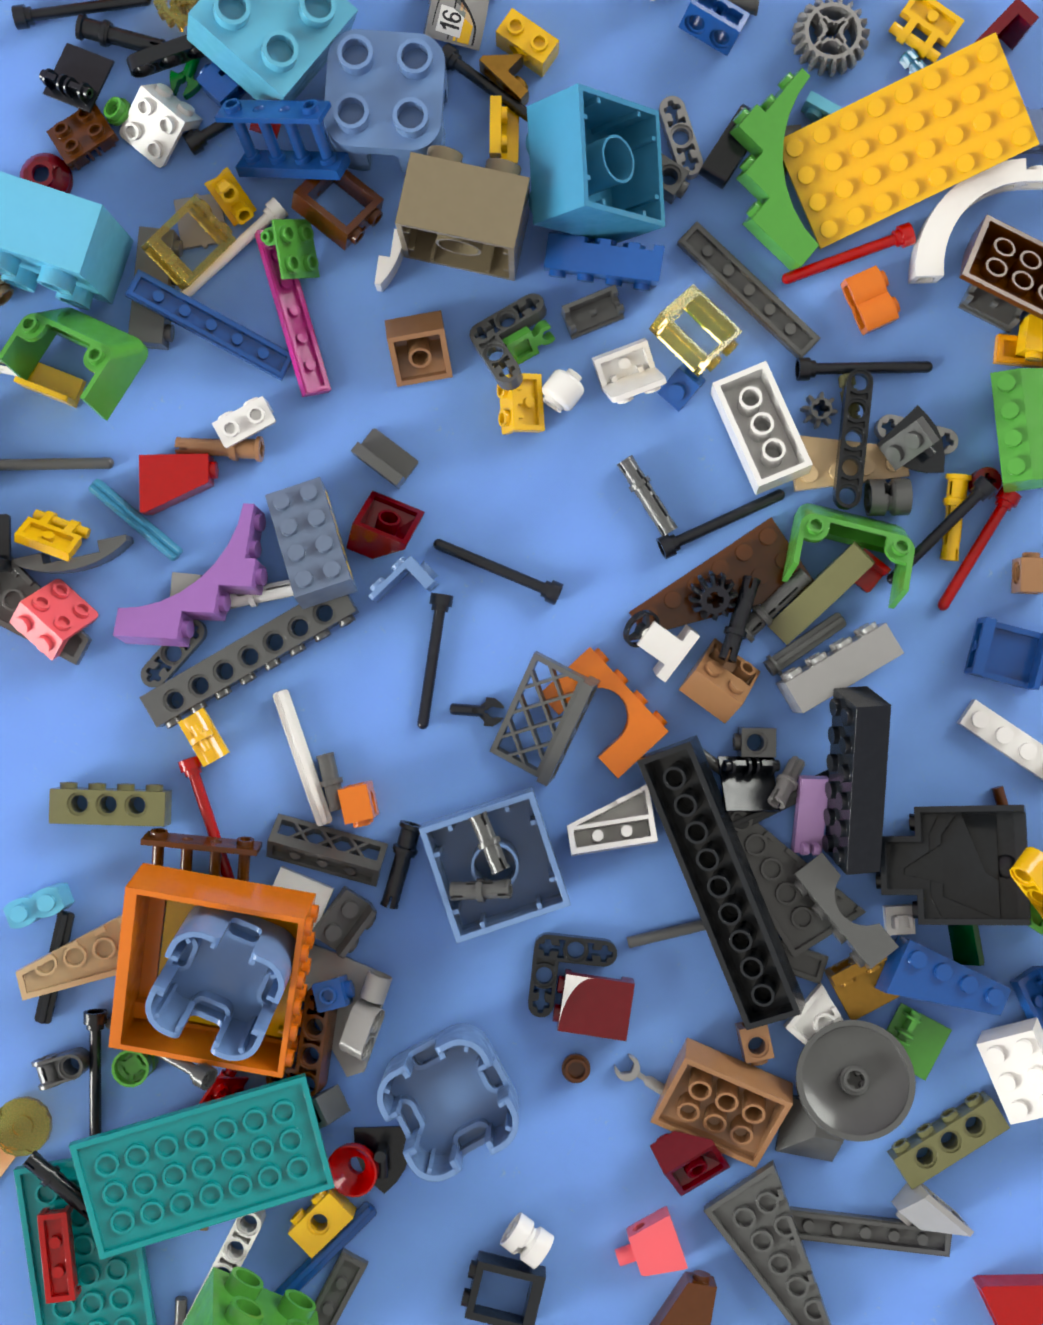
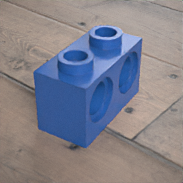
M691 0L678 27L728 56L750 13L728 0Z

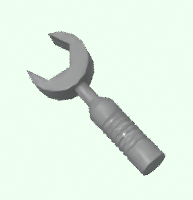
M628 1053V1056L633 1061L630 1071L620 1072L614 1064L615 1073L620 1080L627 1082L638 1077L643 1080L645 1086L660 1095L662 1094L665 1084L652 1076L642 1074L640 1072V1064L634 1055Z

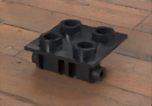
M67 43L55 69H43L39 74L40 80L46 86L43 94L91 113L115 62Z
M717 757L725 812L780 811L779 807L776 809L768 803V798L776 786L774 773L780 770L779 760H775L774 757Z

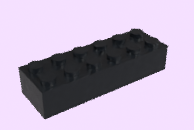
M868 686L834 688L833 699L830 700L829 704L832 715V727L828 729V739L831 745L830 754L827 755L826 759L829 781L825 784L828 802L827 809L824 810L826 835L822 838L823 850L846 875L880 872L891 704Z

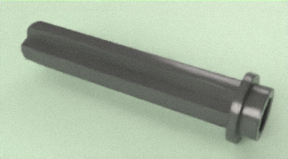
M834 613L772 657L770 655L766 656L767 660L763 662L764 666L772 676L776 674L781 675V670L846 626L845 619L840 613Z

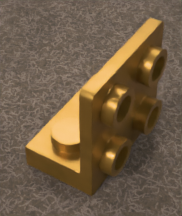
M849 956L824 970L850 1020H857L900 997L874 988L885 965L884 961L887 958L883 959L872 969H867L865 966L860 968Z

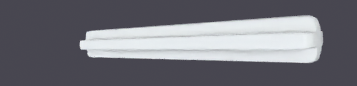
M287 689L275 692L273 699L317 826H324L331 823L333 819L329 812V807L290 693Z

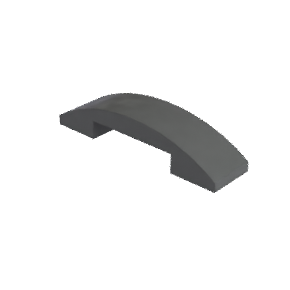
M126 534L97 540L99 552L74 557L69 562L65 560L51 562L50 555L38 553L15 558L13 563L21 568L42 573L67 574L82 572L113 560L126 551L134 541L133 537Z

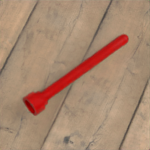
M909 222L896 227V230L892 231L891 235L783 274L782 282L790 284L894 245L896 247L901 246L902 248L914 245L916 243L914 229Z
M1001 486L995 496L997 499L995 504L997 506L937 604L940 610L945 611L949 608L1005 513L1017 507L1022 498L1017 492L1004 493L1003 486Z
M197 756L179 761L178 765L181 773L184 772L185 777L190 779L208 836L221 838L200 775L202 772L201 766L203 765ZM222 853L221 875L222 877L235 879L227 853Z

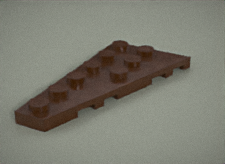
M771 517L628 613L632 617L639 611L651 610L658 616L659 625L666 630L705 620L701 618L700 612L692 610L691 606L693 603L689 601L688 595L693 593L690 585L692 583H700L697 578L698 575H702L706 579L708 578L709 570L714 572L715 577L723 572L726 575V580L732 579L735 583L733 589H736L738 593L744 575L752 576L749 588L754 577L761 580L753 606L760 605L785 583L782 581L789 543ZM799 561V565L797 566L793 574L799 568H801L813 581V578L810 576L802 562ZM717 592L711 593L712 597H709V599L716 598L714 594L718 595ZM726 608L728 613H731L734 610V608ZM649 615L650 625L654 621L652 615ZM643 617L635 622L636 625L642 622Z

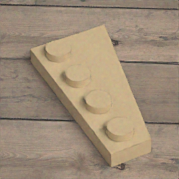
M800 435L813 465L809 474L793 480L794 492L834 487L838 440ZM846 441L851 447H857L860 442ZM867 443L863 483H866L867 479L890 480L910 476L909 469L904 466L895 471L877 444ZM846 460L842 465L846 475L852 476L857 473L858 469L854 461Z
M122 915L16 970L15 973L22 1001L116 976Z

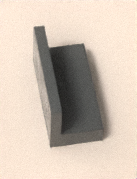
M375 428L371 430L362 444L357 442L351 450L354 456L398 489H400L418 465L417 459Z

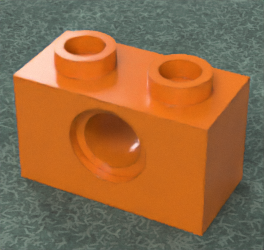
M372 780L347 785L337 790L345 825L353 823V828L370 825L373 822V818L379 814Z

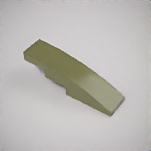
M856 542L852 543L820 572L807 587L794 597L773 618L774 621L768 627L788 645L870 569L875 561Z

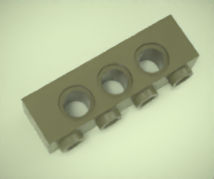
M60 782V787L50 789L49 824L165 827L171 824L172 790H163V785L147 784L146 789H135V784L129 783L117 784V788H106V783H88V788L78 787V782ZM80 795L87 799L88 806L86 810L78 807L77 800ZM108 796L116 800L117 805L114 811H110L106 807ZM137 797L142 798L145 802L143 812L137 811L134 806V801Z
M984 1091L970 1094L965 1098L963 1104L956 1108L946 1109L941 1113L939 1119L932 1123L921 1125L917 1128L915 1134L907 1139L901 1138L893 1143L892 1148L887 1151L912 1190L1010 1129L992 1098ZM970 1117H976V1121L973 1126H965L966 1121ZM947 1132H952L950 1140L942 1143V1136ZM928 1148L925 1156L921 1158L916 1157L919 1149Z

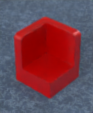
M864 548L863 550L875 563L854 584L868 593L882 576L887 575L891 569Z

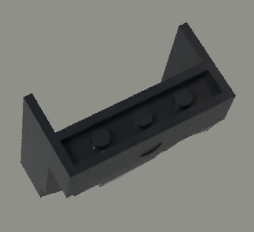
M1024 805L914 807V814H909L910 831H915V836H882L881 872H876V888L881 889V895H917V901L912 902L913 919H918V925H1032L1031 903L1010 875V869L1025 848L1028 847L1026 808Z

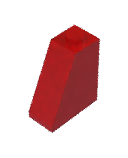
M209 454L139 455L140 513L147 516L155 515L214 487V479H217L219 475L217 461H214V458Z
M1043 1274L976 1275L972 1277L995 1325L1043 1324Z

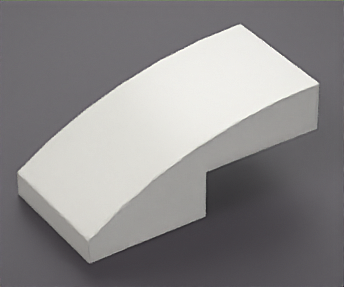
M394 229L390 257L380 255L378 257L374 284L377 291L383 292L391 283L404 257L397 229Z

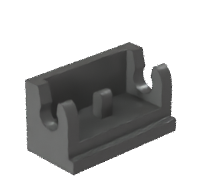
M972 284L969 285L958 308L1007 333L1017 326L1021 320L1019 317L1024 311Z
M616 285L562 306L561 315L572 340L624 319V306L619 302Z

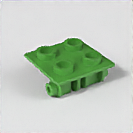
M306 219L271 220L272 227L265 228L260 238L268 246L276 245L281 280L320 277L311 223Z
M900 1003L886 1029L902 1044L908 1053L915 1075L925 1081L952 1031L950 1028L903 1003Z

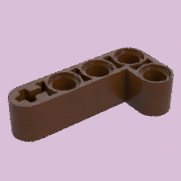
M312 987L307 991L305 997L296 1062L293 1061L291 1068L287 1067L285 1070L287 1078L305 1073L306 1077L309 1076L313 1079L315 1087L309 1086L311 1097L323 1090L327 1084L338 1010L334 1009L319 1013ZM315 1018L322 1022V1031L315 1027ZM311 1047L318 1051V1060L312 1057L310 1053ZM266 1076L267 1084L281 1080V1078Z

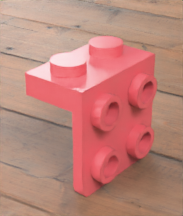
M55 579L21 600L9 623L32 642L40 652L53 661L60 656L69 638L96 621L98 612L63 580Z

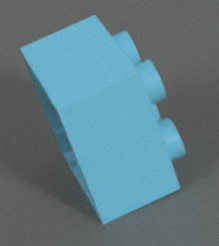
M199 0L188 12L187 40L254 99L295 100L326 64L330 45L335 38L343 32L352 29L358 9L348 0Z
M0 171L1 280L29 292H35L39 283L48 289L56 291L55 298L84 310H90L93 298L113 304L134 242L129 234L102 204Z

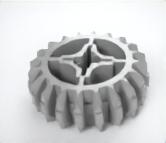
M815 0L814 6L809 3L806 5L804 12L799 13L797 22L792 29L794 35L792 36L791 44L796 45L793 50L794 55H802L799 59L800 64L809 63L808 72L812 71L815 67L819 69V76L823 75L826 70L831 78L835 75L836 70L841 75L846 72L847 67L852 70L856 66L857 61L863 58L864 50L867 49L869 41L866 39L870 34V29L865 28L867 18H859L862 13L861 9L852 10L853 1L845 5L842 4L843 0H837V2L825 0V3L822 0ZM810 26L815 29L814 34L817 36L814 45L809 36ZM846 29L851 36V48L846 44L847 40L843 35Z

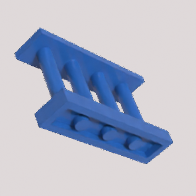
M232 98L223 103V106L214 117L216 123H233L245 152L235 167L239 177L340 180L351 163L347 152H334L331 150L323 128L322 121L331 108L330 101H317L315 99L306 101L239 100ZM245 123H258L268 150L255 149ZM271 124H284L294 151L280 149ZM297 124H310L319 151H308L305 149Z

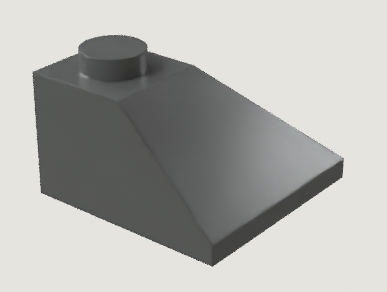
M793 1095V1105L778 1130L775 1151L832 1162L844 1140L834 1137L818 1127L805 1112L799 1097Z

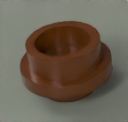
M577 1053L567 1056L562 1063L563 1076L572 1083H581L586 1080L590 1074L588 1059Z

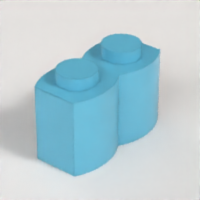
M62 882L13 900L3 908L10 928L18 929L66 910L75 901L68 883Z

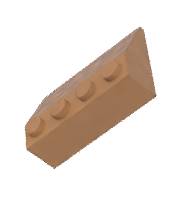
M687 1037L674 1061L650 1122L672 1132L677 1131L711 1139L721 1153L756 1168L793 1105V1083Z

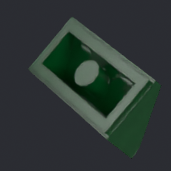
M948 925L953 960L961 965H984L978 925Z

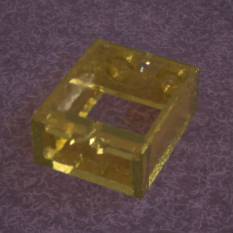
M196 195L192 196L141 246L182 291L188 288L236 240L232 235L230 227L225 222L219 221L211 213L212 209L209 204L201 198L198 199ZM187 212L218 244L193 271L161 240V237Z
M694 284L660 312L649 328L697 376H700L706 369L710 372L713 371L723 360L720 357L722 354L728 357L739 345L736 339L743 332ZM687 312L720 344L709 355L674 322L683 313Z

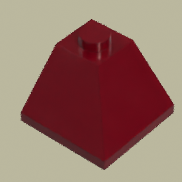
M372 490L352 523L346 548L371 559L405 550L425 512Z
M673 1131L670 1134L660 1136L655 1143L650 1145L664 1175L681 1196L730 1168L728 1162L711 1139Z

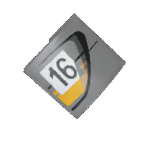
M429 0V10L423 34L433 39L479 51L489 0Z

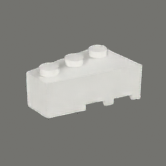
M647 785L567 825L571 856L656 843L658 838L650 792Z

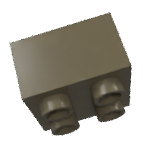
M429 146L427 155L410 152L395 220L404 257L515 281L529 219L530 177L521 176V167L506 159L489 158L486 161L485 168L462 163L463 155L459 151L446 146Z

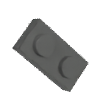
M921 416L881 445L879 449L896 471L940 439L925 418Z

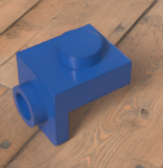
M684 362L659 390L658 394L679 412L706 380L702 377L703 373L697 366Z
M347 974L312 985L319 1013L342 1008L353 1003L352 997H355V988L352 980H348Z

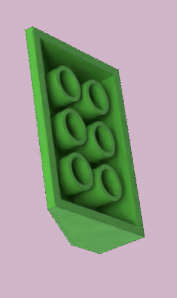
M1018 368L990 373L1003 491L1007 493L1043 488V368Z

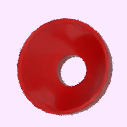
M346 1143L337 1148L329 1157L328 1162L335 1185L334 1189L340 1194L348 1197H360L367 1194L376 1184L379 1176V1164L374 1159V1153L366 1146L359 1143ZM360 1157L363 1159L365 1170H354L351 1166V1158Z

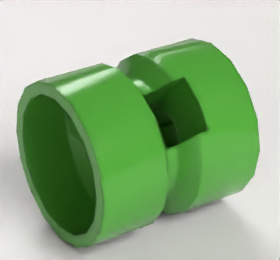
M122 1050L113 1060L111 1065L112 1075L120 1085L136 1087L142 1084L156 1069L159 1057Z

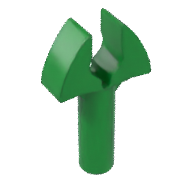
M201 58L187 62L184 70L180 73L170 71V85L175 96H177L179 86L186 81L187 87L183 93L185 100L190 99L199 92L201 87L197 80L194 79V75Z

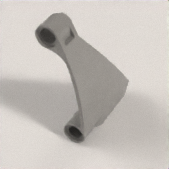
M314 944L309 952L308 958H312L309 975H306L305 984H308L309 990L315 983L347 974L348 980H352L355 988V997H352L353 1003L337 1010L332 1051L346 1077L365 1072L385 1016V1011L382 1007L390 988L392 977L346 956L342 959L337 953ZM315 1018V1022L317 1023V1025L319 1026L320 1030L322 1031V1030H323V1024H322V1022H321L319 1019H316V1018Z

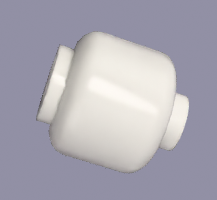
M570 368L567 371L555 370L542 387L543 401L559 413L562 410H572L584 394V387L580 382L582 377Z

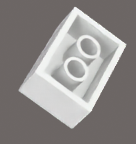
M1035 1017L983 1030L976 1045L1010 1124L1043 1118V1029L1038 1018Z

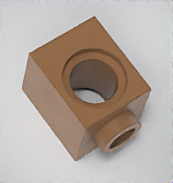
M1025 552L1022 553V557L1012 559L1011 593L1043 594V558H1040V553Z
M743 1022L735 1023L741 1055L746 1064L751 1063L752 1066L766 1064L768 1059L775 1058L768 1025L746 1030ZM759 1037L762 1039L759 1048H748L752 1038Z

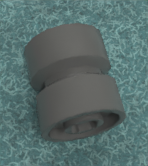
M909 478L891 479L889 483L885 479L866 480L864 508L867 516H884L887 511L893 516L910 514L913 491Z

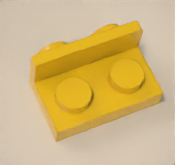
M490 96V158L506 159L518 164L519 116L507 108V106H502V96Z
M509 373V374H507V375H505V376H507L508 378H510V377H512L513 375H511V374ZM522 373L523 381L521 385L513 390H504L497 384V396L500 398L498 422L503 435L513 432L540 433L545 431L541 374Z

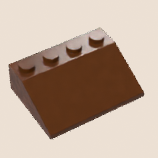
M987 214L969 240L963 255L959 278L1043 320V242Z

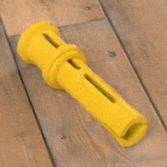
M947 473L945 475V479L948 480L946 497L942 501L944 506H946L945 518L967 497L968 482L972 480L971 475ZM963 518L942 537L940 560L959 561Z

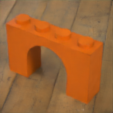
M589 647L568 668L586 677L591 675L600 680L597 688H605L614 692L625 705L627 719L623 731L597 756L619 778L669 732L664 727L667 721L657 711L652 714L645 705L648 701L637 689L632 692L625 685L628 679L618 669L613 672L606 663L609 659L599 648L593 650ZM568 676L559 679L564 694L575 690L577 681ZM553 681L543 690L545 699L559 696ZM560 700L548 703L558 715L564 711Z

